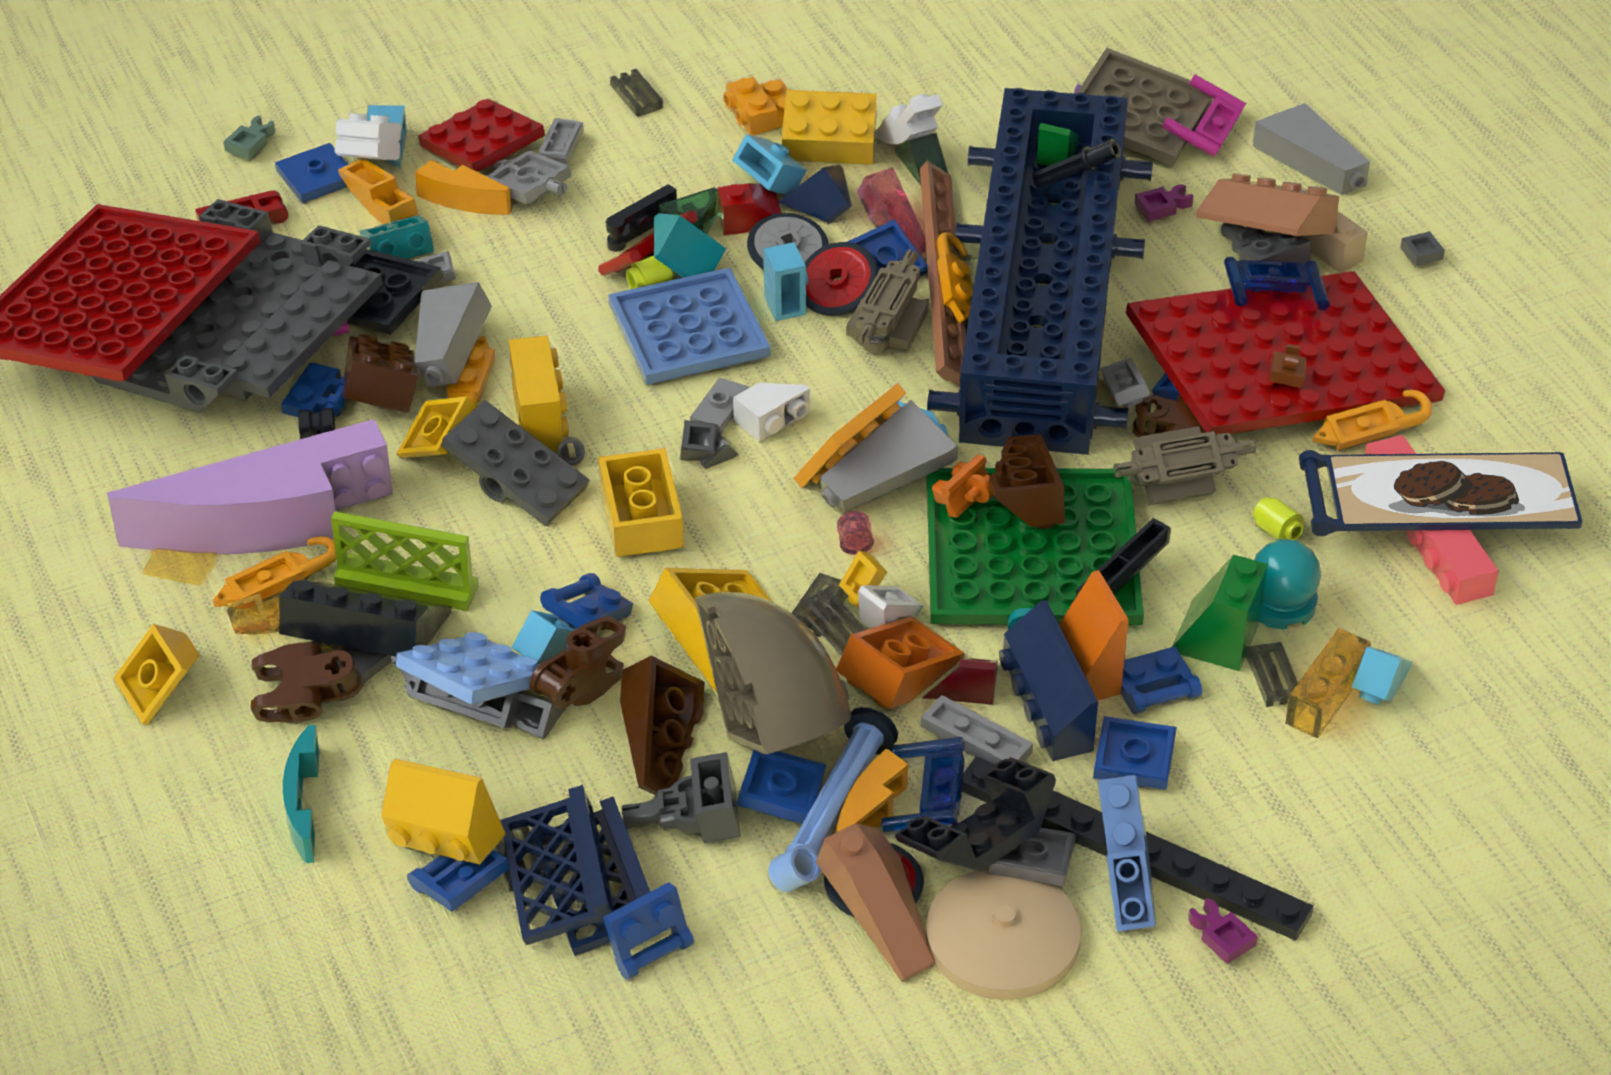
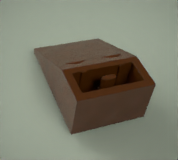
M359 334L358 337L350 335L343 381V397L409 413L419 377L414 363V351L409 350V346L404 343L392 341L388 345L377 342L378 339L371 335Z

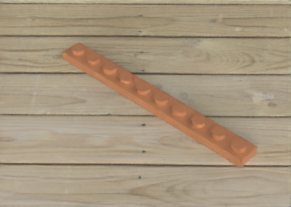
M926 161L920 167L936 373L942 379L960 386V372L966 340L965 321L960 324L950 307L944 305L937 260L939 259L937 237L943 232L955 235L956 230L952 181L950 174ZM950 244L951 252L959 258L958 250Z

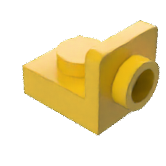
M859 550L839 586L848 595V601L859 608L858 591L861 585L879 586L887 571L870 553Z

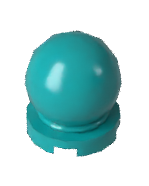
M1279 539L1268 543L1256 553L1254 558L1256 561L1268 564L1260 623L1282 630L1287 629L1288 624H1296L1301 621L1305 625L1315 615L1318 595L1316 591L1321 579L1319 560L1310 548L1298 540Z

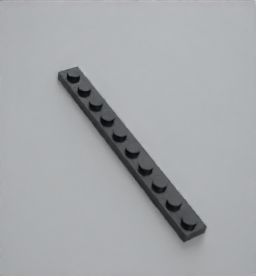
M976 756L958 779V790L981 801L990 803L991 798L982 776L994 769L995 764ZM1053 790L1041 827L1076 834L1075 843L1106 856L1108 852L1102 812ZM1146 832L1151 876L1200 899L1205 900L1209 898L1216 902L1218 907L1294 941L1298 939L1311 918L1314 905Z

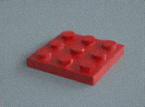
M488 98L480 100L475 106L463 112L454 114L452 118L441 124L431 126L429 130L418 135L421 147L458 166L464 165L479 172L546 135L544 125Z

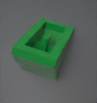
M1040 123L1037 163L1050 166L1074 156L1080 144L1081 136L1070 129Z

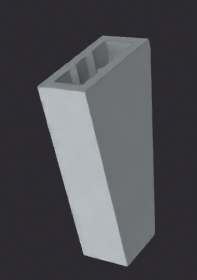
M1304 103L1255 121L1253 146L1259 151L1340 195L1367 185L1370 161L1307 104Z
M479 282L423 290L421 294L414 363L428 387L456 384L492 307Z
M910 400L820 477L822 488L820 494L832 508L837 505L846 513L953 463L958 459L957 445Z

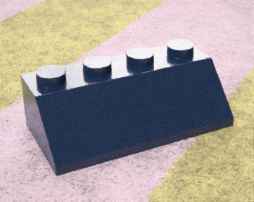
M1047 600L1040 601L1004 634L1003 650L999 651V659L1002 669L1009 671L1011 675V683L1015 695L1021 696L1024 702V712L1028 722H1033L1036 727V735L1040 747L1046 748L1051 760L1056 761L1094 752L1098 701Z

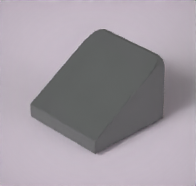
M685 420L680 460L714 456L718 424Z
M717 429L714 456L697 458V460L707 469L733 459L739 454Z

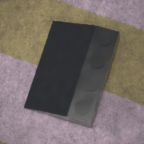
M292 581L279 596V634L397 657V653L412 650L416 645H427L451 614L452 606L320 581Z

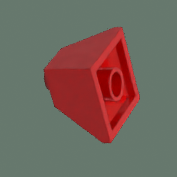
M732 184L717 187L713 192L714 202L724 235L750 232L753 226L763 218L782 213L780 205L777 203L776 192L767 190L761 184Z

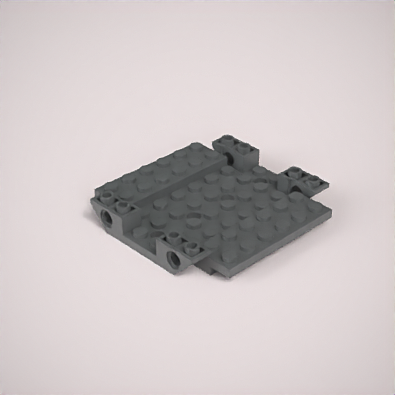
M217 199L199 216L200 221L259 231L261 242L125 382L95 376L91 377L98 383L199 413L220 393L245 401L253 393L270 398L383 285L381 274L349 266L371 245L370 238L318 225L304 240L274 233L268 212Z

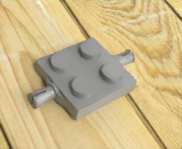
M530 150L519 157L510 160L501 159L490 165L489 167L495 169V171L487 175V177L510 187V198L525 204L536 201L538 197L546 192H553L563 196L567 192V184L562 182L572 177L570 166Z

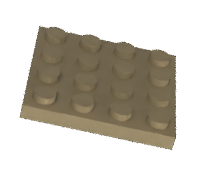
M1109 48L1105 49L1077 92L1087 95H1112L1128 98L1124 147L1171 166L1174 165L1187 142L1162 128L1165 120L1169 117L1194 131L1214 99L1189 85L1191 81L1189 79Z

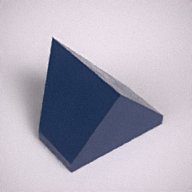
M840 165L823 167L777 202L824 220L828 224L852 207L844 170Z

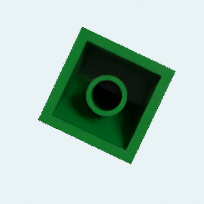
M1233 554L1192 599L1172 647L1176 646L1180 655L1240 671L1260 623L1268 564Z

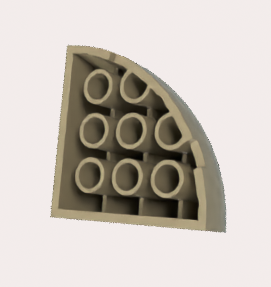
M720 592L695 597L728 739L766 755L821 737L840 728L851 719L852 714L848 703L849 694L845 682L840 679L822 643L798 617L774 602L745 593Z

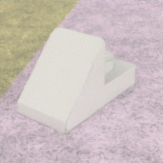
M861 585L858 591L859 619L869 629L901 619V617H917L923 607L922 604L898 586Z

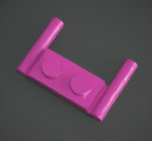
M1194 74L1189 85L1214 98L1212 104L1195 131L1188 129L1169 117L1165 120L1162 128L1215 157L1247 103Z

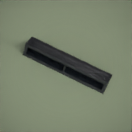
M1152 518L1098 569L1114 595L1169 544L1171 527ZM1085 582L1076 590L1077 595L1084 586Z

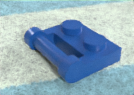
M595 573L585 574L575 583L560 589L550 588L543 591L540 595L543 608L575 628L603 617H613L616 620L623 619L631 615L633 603L622 597L618 591L602 585L600 578ZM582 594L586 595L585 597H582L570 603L567 602L568 600L573 599Z
M1176 646L1124 660L1121 695L1132 714L1145 712L1146 707L1187 696L1189 699L1202 696V686L1199 678L1196 675L1193 676Z
M494 849L480 865L440 855L422 869L416 868L407 875V879L416 892H424L453 912L508 871L509 865L507 858Z
M670 882L603 917L618 970L626 980L638 975V970L677 948L680 947V949L684 950L694 944L693 935L686 924L677 888ZM669 928L671 929V935L631 956L630 949Z

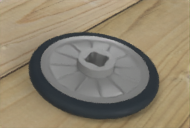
M778 213L763 218L753 226L747 238V248L752 260L764 270L763 248L794 242L805 263L815 251L829 245L824 230L813 220L799 214Z

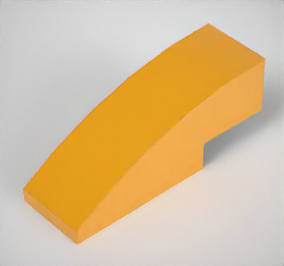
M362 158L338 169V173L347 187L380 223L386 224L418 215L415 199L398 189L396 177L367 159Z
M430 160L415 171L417 196L422 199L466 212L508 215L512 212L510 187L464 165L453 171Z
M887 748L877 756L858 777L848 793L840 812L836 832L855 823L879 828L892 818L893 799L907 789L908 764Z

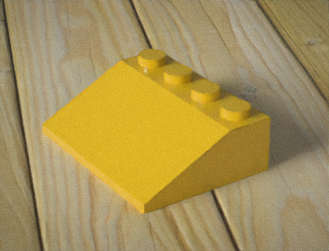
M664 568L648 601L657 612L659 618L675 636L676 641L681 644L692 659V662L708 680L709 685L717 692L695 597L711 593L737 592L755 595L769 601L771 599L748 570Z

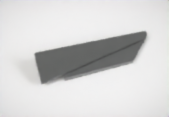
M391 656L392 662L396 664L397 657ZM400 669L406 681L404 687L411 698L503 728H510L512 723L542 739L547 737L566 709H558L551 703L549 698L527 691H520L471 705Z

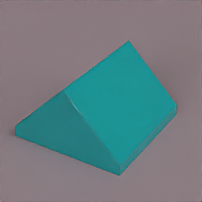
M658 213L654 216V258L682 278L711 272L716 269L726 250L725 247L681 215Z

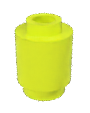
M654 256L638 261L626 270V279L631 289L673 280V275H675L673 270L654 258Z
M1265 497L1254 508L1253 518L1256 520L1257 526L1276 540H1297L1302 535L1304 530L1303 516L1280 499Z

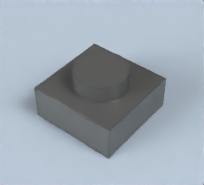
M1430 231L1405 237L1401 240V250L1415 267L1443 260L1445 250Z

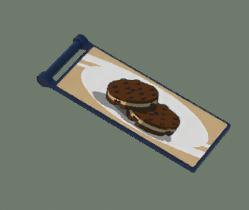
M1306 450L1298 457L1300 468L1305 472L1313 514L1311 528L1316 536H1326L1337 531L1579 529L1583 522L1566 459L1562 452L1323 455L1314 450ZM1321 467H1327L1337 519L1329 517L1326 513L1318 469Z

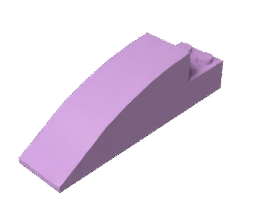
M375 419L107 492L119 547L196 555L256 553L309 546L307 544L308 539L318 536L329 537L334 540L331 517L334 511L393 494L387 444Z

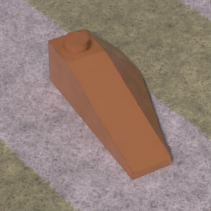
M855 823L824 838L816 864L901 982L932 967L935 962L901 859L880 829Z

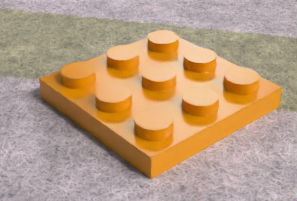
M897 383L835 432L793 478L797 484L803 488L813 480L817 485L822 475L901 409L898 402L906 394L904 389Z

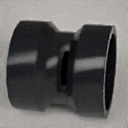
M333 407L322 408L320 412H312L310 409L299 410L300 439L335 430Z

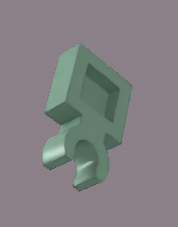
M261 116L254 117L249 128L241 125L223 141L225 151L250 160L267 145V138L275 133L274 121L271 120L266 125H262Z

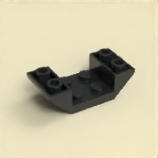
M1012 757L1003 759L995 764L994 769L982 776L991 798L990 803L979 806L975 813L962 822L951 826L925 815L915 818L906 825V828L895 834L896 840L937 860L983 871L1040 832L1056 783L1055 775Z

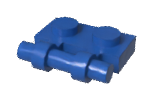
M310 362L281 403L283 414L298 417V412L301 409L320 412L322 408L333 407L334 417L339 416L345 408L346 401L343 397L344 376L341 378L340 369Z

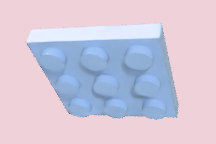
M469 632L464 637L441 639L436 644L428 646L416 645L412 650L397 653L395 667L472 705L530 689L531 676L539 664H537V660L534 658L521 656L513 652L511 647L507 645L496 644L488 640L486 635L482 633Z

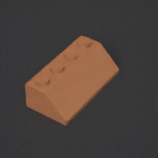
M1232 173L1231 179H1219L1196 211V217L1294 236L1335 234L1339 196L1327 194V188L1309 186L1308 190H1303L1300 183L1283 182L1282 186L1276 185V179L1257 178V181H1251V175Z

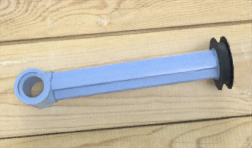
M859 707L851 711V719L843 728L849 739L794 840L784 853L773 858L769 864L770 880L780 891H794L820 876L821 869L816 864L824 838L832 834L838 823L840 812L848 793L858 777L870 764L874 755L881 754L886 748L890 751L894 747V743L898 739V730L892 720L882 712L867 707Z

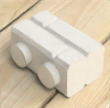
M349 113V119H339L336 121V135L338 138L335 140V153L338 156L379 160H397L400 158V144L398 141L401 139V125L389 122V116L371 115L370 121H368V114Z

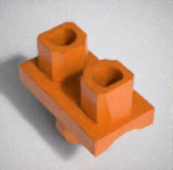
M977 454L969 463L960 461L953 467L952 478L949 481L939 480L932 486L935 501L946 505L950 517L957 518L975 501L985 503L992 498L993 492L989 482L990 476L985 466L987 462L986 456Z

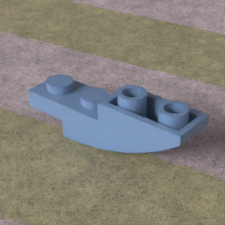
M1131 775L1098 780L1117 932L1156 927L1144 815L1141 809L1137 776Z

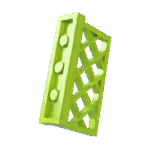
M334 511L331 517V525L338 566L334 575V583L336 585L452 606L451 609L468 611L479 588L478 577H473L469 536ZM343 526L354 528L359 535L353 537ZM375 533H385L393 541L387 544ZM366 539L378 550L372 553L361 542ZM409 539H418L426 547L420 550ZM400 545L411 556L405 559L394 548ZM443 545L459 547V554L453 556ZM352 549L358 555L347 553V551ZM434 552L445 562L438 565L427 555ZM385 555V556L388 557L391 561L382 560V559H379V558H380L381 556ZM418 561L424 567L414 566L412 564ZM452 567L457 573L446 572V570Z

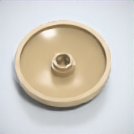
M989 868L983 871L976 870L967 873L946 885L934 898L929 908L926 920V937L935 966L953 984L970 993L986 998L1021 999L1040 994L1052 988L1070 972L1079 954L1081 924L1075 906L1059 887L1051 884L988 874Z

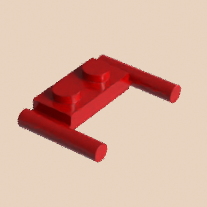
M693 210L681 214L690 223H695L698 219L697 213ZM654 232L619 256L600 264L598 267L599 273L603 276L613 272L617 273L626 268H631L632 264L643 260L648 254L654 256Z

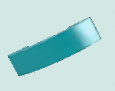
M308 725L294 743L283 775V799L289 832L295 848L306 863H314L315 828L312 810H302L303 778L318 777L320 748L316 725Z

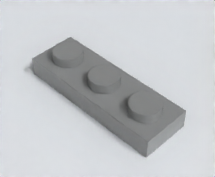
M1132 358L1100 368L1103 379L1118 406L1123 404L1125 407L1134 406L1141 403L1144 397L1150 396L1147 384Z
M943 695L921 716L922 728L993 764L1010 757L1025 762L1033 753V743Z

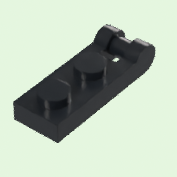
M667 184L607 218L606 230L610 233L607 237L608 249L614 252L625 249L627 242L654 227V216L658 213L678 214L677 189Z

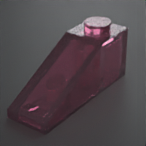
M894 168L865 176L857 193L871 222L877 228L895 219L919 254L925 253V234Z

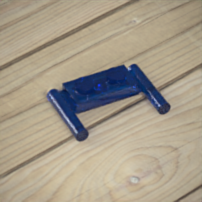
M1227 257L1224 260V266L1237 306L1242 307L1248 303L1245 290L1306 293L1307 286H1311L1317 308L1319 310H1327L1330 307L1316 261H1308L1306 264L1300 262L1260 260L1237 261L1235 257Z
M962 736L894 745L890 751L900 759L925 756L920 813L883 817L881 819L883 832L901 831L906 828V825L911 820L923 815L945 825L958 823L957 815H960L965 764L963 756L965 743Z

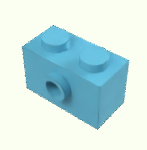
M749 134L745 135L732 159L733 162L767 190L788 195L799 186L807 171L788 155L789 150L783 145Z
M795 243L763 248L764 298L775 321L806 315V285L808 284L806 265Z

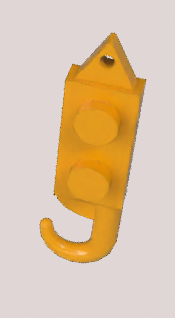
M943 232L937 237L939 255L937 265L944 305L950 307L961 324L969 317L973 288L968 265L951 252L950 244L959 251L962 258L967 257V252L962 242L955 235Z
M485 336L476 340L456 384H448L447 398L467 396L476 405L477 402H480L495 361V351L490 349Z
M1412 389L1403 391L1404 397H1413L1420 402V411L1405 415L1402 409L1395 403L1382 400L1327 416L1324 425L1314 435L1312 441L1335 446L1338 451L1394 435L1400 430L1426 422L1432 414V404L1424 393Z
M324 536L308 539L307 544L309 546L319 544L326 546L328 549L327 552L311 560L300 553H288L285 551L226 578L225 585L213 599L214 607L240 606L242 609H245L284 591L292 581L305 580V577L329 567L336 561L334 540Z

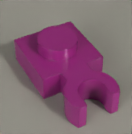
M1181 184L1174 186L1168 192L1164 187H1159L1135 194L1134 204L1149 222L1175 215L1177 208L1187 209L1192 207L1194 196L1193 194L1185 195L1186 186Z
M1209 898L1204 900L1203 910L1207 915L1198 913L1194 908L1189 910V923L1194 928L1202 930L1201 940L1226 964H1229L1256 946L1258 936L1232 912L1222 917L1219 914L1218 905Z

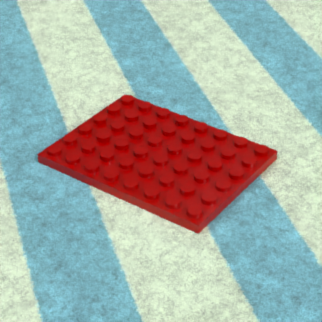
M96 204L0 295V359L125 382L261 242L259 231Z
M1355 271L1127 303L1126 315L1206 433L1214 431L1215 435L1224 433L1234 434L1323 420L1329 415L1382 400L1393 402L1399 407L1419 405L1420 402L1416 398L1403 396V391L1411 389L1424 393L1431 403L1442 401L1445 394V389ZM1287 344L1300 346L1298 356L1307 358L1302 388L1269 381L1274 351L1285 353Z

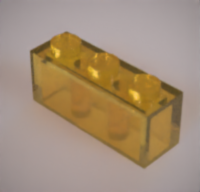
M1338 628L1290 693L1285 724L1318 739L1354 689L1352 688L1353 681L1366 647H1371V641Z

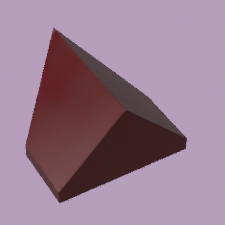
M963 657L959 661V667L922 698L938 699L943 695L952 701L993 705L998 661Z

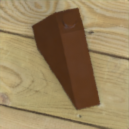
M1042 434L1008 437L1001 451V460L996 462L995 474L991 473L989 478L994 497L1030 527L1035 526L1041 529H1048L1054 527L1055 524H1064V485Z
M652 655L622 670L620 704L638 788L657 796L658 790L670 788L679 779L683 768L681 761L686 749L691 747L694 739L691 733L695 724L700 723L703 715L705 682Z

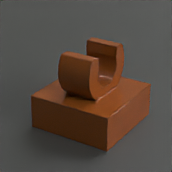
M1287 344L1285 353L1274 351L1270 367V382L1302 388L1307 358L1298 356L1300 346Z

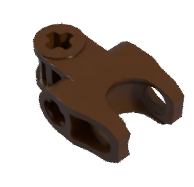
M1150 395L1144 397L1143 401L1135 406L1137 417L1133 422L1132 431L1136 437L1197 426L1200 427L1201 433H1206L1181 395H1178L1176 400ZM1152 404H1156L1154 413L1151 412ZM1147 423L1151 424L1149 432H1145Z
M603 617L583 624L567 636L566 649L551 659L542 662L535 669L530 679V689L537 694H543L549 698L551 703L558 709H564L570 704L578 706L587 705L598 699L622 677L624 663L615 659L611 653L624 642L627 626L613 617ZM606 629L616 632L604 638L597 635L599 631ZM605 667L611 668L614 671L611 673H606Z
M310 642L283 645L252 659L251 669L258 680L282 682L272 692L258 695L251 700V711L258 721L297 723L313 720L321 715L322 703L347 700L356 696L362 689L363 678L361 673L355 668L354 660L348 652L335 650L322 654V649L319 645ZM337 660H340L343 667L339 666ZM265 665H275L276 667L267 668V667H263V666H265ZM339 683H341V684L343 685V687H344L345 690H342V689H341V687L339 686ZM263 708H277V709L267 710V709H263Z

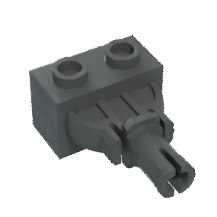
M1223 223L1221 234L1232 241V250L1238 254L1240 282L1244 285L1251 286L1294 280L1310 274V241L1305 237L1265 232L1262 229Z
M727 752L691 758L692 775L678 780L670 788L658 790L654 800L622 805V817L626 829L659 822L663 830L676 828L685 833H701L704 844L741 837L738 806L736 805L735 780Z

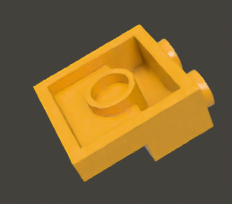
M754 77L742 78L726 84L723 100L726 108L731 109L735 114L738 124L743 126L749 135H756L783 127L786 89H789L781 79L759 84Z

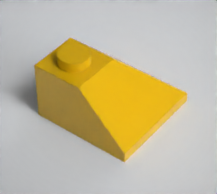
M467 396L425 401L396 455L399 458L450 453L441 446L443 437L478 406Z
M152 624L114 676L115 682L142 724H149L200 656L184 632Z

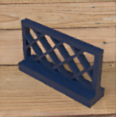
M583 785L568 789L570 798L500 820L506 833L503 837L521 935L525 945L600 922L603 929H606L603 917L615 911L594 809ZM568 813V818L560 829L548 825L554 816ZM526 825L533 827L524 841L513 837V829ZM542 832L554 836L544 850L533 845ZM563 840L574 845L566 859L554 854ZM527 852L539 857L530 870L518 866ZM548 861L560 866L551 879L538 875ZM569 870L580 874V878L572 888L559 884ZM532 882L545 886L535 900L524 896ZM554 891L566 895L556 910L544 905ZM575 900L587 905L588 912L573 917L566 914ZM538 912L550 916V919L544 926L530 929V923Z
M614 796L599 801L602 809L594 812L597 825L600 824L601 827L599 837L603 854L612 856L606 866L608 879L623 885L617 896L612 897L615 910L651 891ZM563 824L556 826L555 828L560 829ZM542 832L534 842V845L544 850L543 845L550 843L554 836ZM566 842L557 856L566 859L574 845ZM550 861L546 863L543 870L547 879L552 878L560 867L559 865L553 863L550 867ZM575 872L569 883L561 881L559 884L572 888L580 878V874ZM554 891L552 895L558 908L566 895ZM583 904L580 911L569 908L566 914L573 917L588 912L587 905ZM600 922L592 924L597 927L592 936L578 941L575 935L579 929L566 933L574 956L610 943L607 930L602 928Z

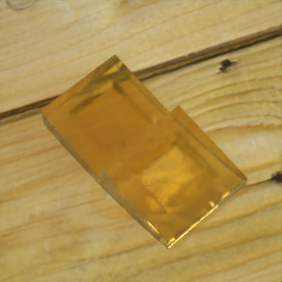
M259 593L226 605L235 634L279 632V597L263 602Z

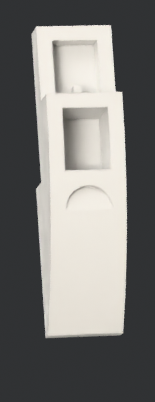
M920 94L911 98L908 105L900 104L889 110L890 113L882 120L881 125L876 130V137L888 144H899L932 134L938 128L934 116L942 107L939 95L928 97L927 94Z

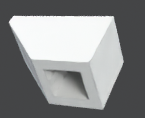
M757 383L733 397L734 422L757 441L761 442L810 413V388L806 385Z

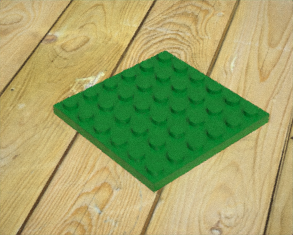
M941 468L926 475L930 624L1008 625V618L1012 612L1020 608L1032 609L1037 603L1047 600L1059 624L1075 600L1076 590L1089 578L1093 571H1097L1136 534L1132 484L1129 482L1128 476L1116 478L1115 473L1117 471L1113 469L1056 468L1064 485L1065 523L1055 524L1052 528L1041 529L1035 526L1030 527L999 502L994 495L985 503L975 501L957 518L950 517L946 505L935 501L932 486L939 480L949 481L952 478L953 468ZM986 468L989 476H991V473L995 474V468ZM1139 571L1114 595L1129 619L1128 625H1143L1144 612Z

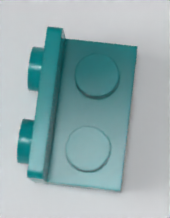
M419 215L359 231L360 236L370 238L371 245L368 248L372 251L405 259L434 251L428 221Z

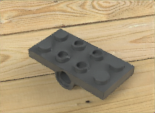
M486 400L444 436L441 443L443 448L480 475V486L488 497L498 502H502L508 497L544 526H547L587 488L590 481Z

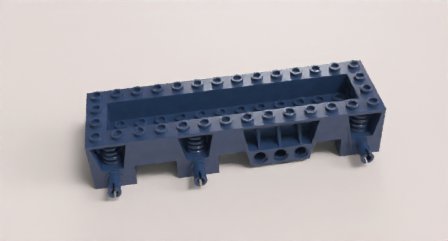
M1005 88L996 147L969 146L968 165L992 167L984 224L956 223L955 236L962 243L980 244L960 372L959 393L929 389L927 401L928 411L957 413V416H959V443L1004 447L1008 437L1042 434L1049 451L1089 455L1090 439H1092L1093 429H1096L1097 426L1127 429L1129 408L1099 406V402H1096L1111 261L1115 259V256L1144 258L1145 239L1122 238L1114 234L1120 181H1123L1124 178L1151 181L1153 161L1125 160V156H1123L1128 98L1112 95L1097 96L1084 93H1061L1052 90L1037 91L1025 90L1023 88ZM1040 123L1070 129L1081 136L1080 144L1074 155L1081 153L1082 149L1086 146L1092 148L1110 139H1114L1120 147V158L1099 165L1095 171L1087 169L1041 188H1037L1032 179L1033 172L1047 167V165L1037 163ZM1049 242V243H1053V244H1052V245H1047V244H1044V243ZM1039 283H1045V284H1048V285H1047V286H1041V285H1038V284H1039ZM1033 325H1040V326H1043V327H1042V328H1035V327H1032V326H1033Z

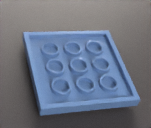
M730 267L608 294L611 310L646 385L771 356V346Z

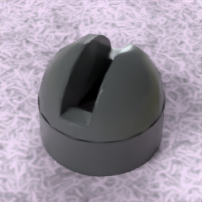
M568 437L560 442L558 446L559 457L571 466L577 465L583 460L585 448L579 439ZM567 443H573L576 457L570 458Z

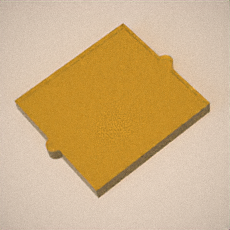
M156 548V550L151 551V558L143 569V575L200 586L208 570L214 568L217 552H190Z

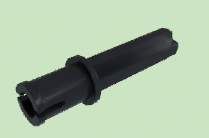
M1110 139L1092 148L1086 146L1077 155L1033 172L1032 179L1035 186L1041 188L1087 169L1095 171L1099 165L1120 158V147L1114 139Z

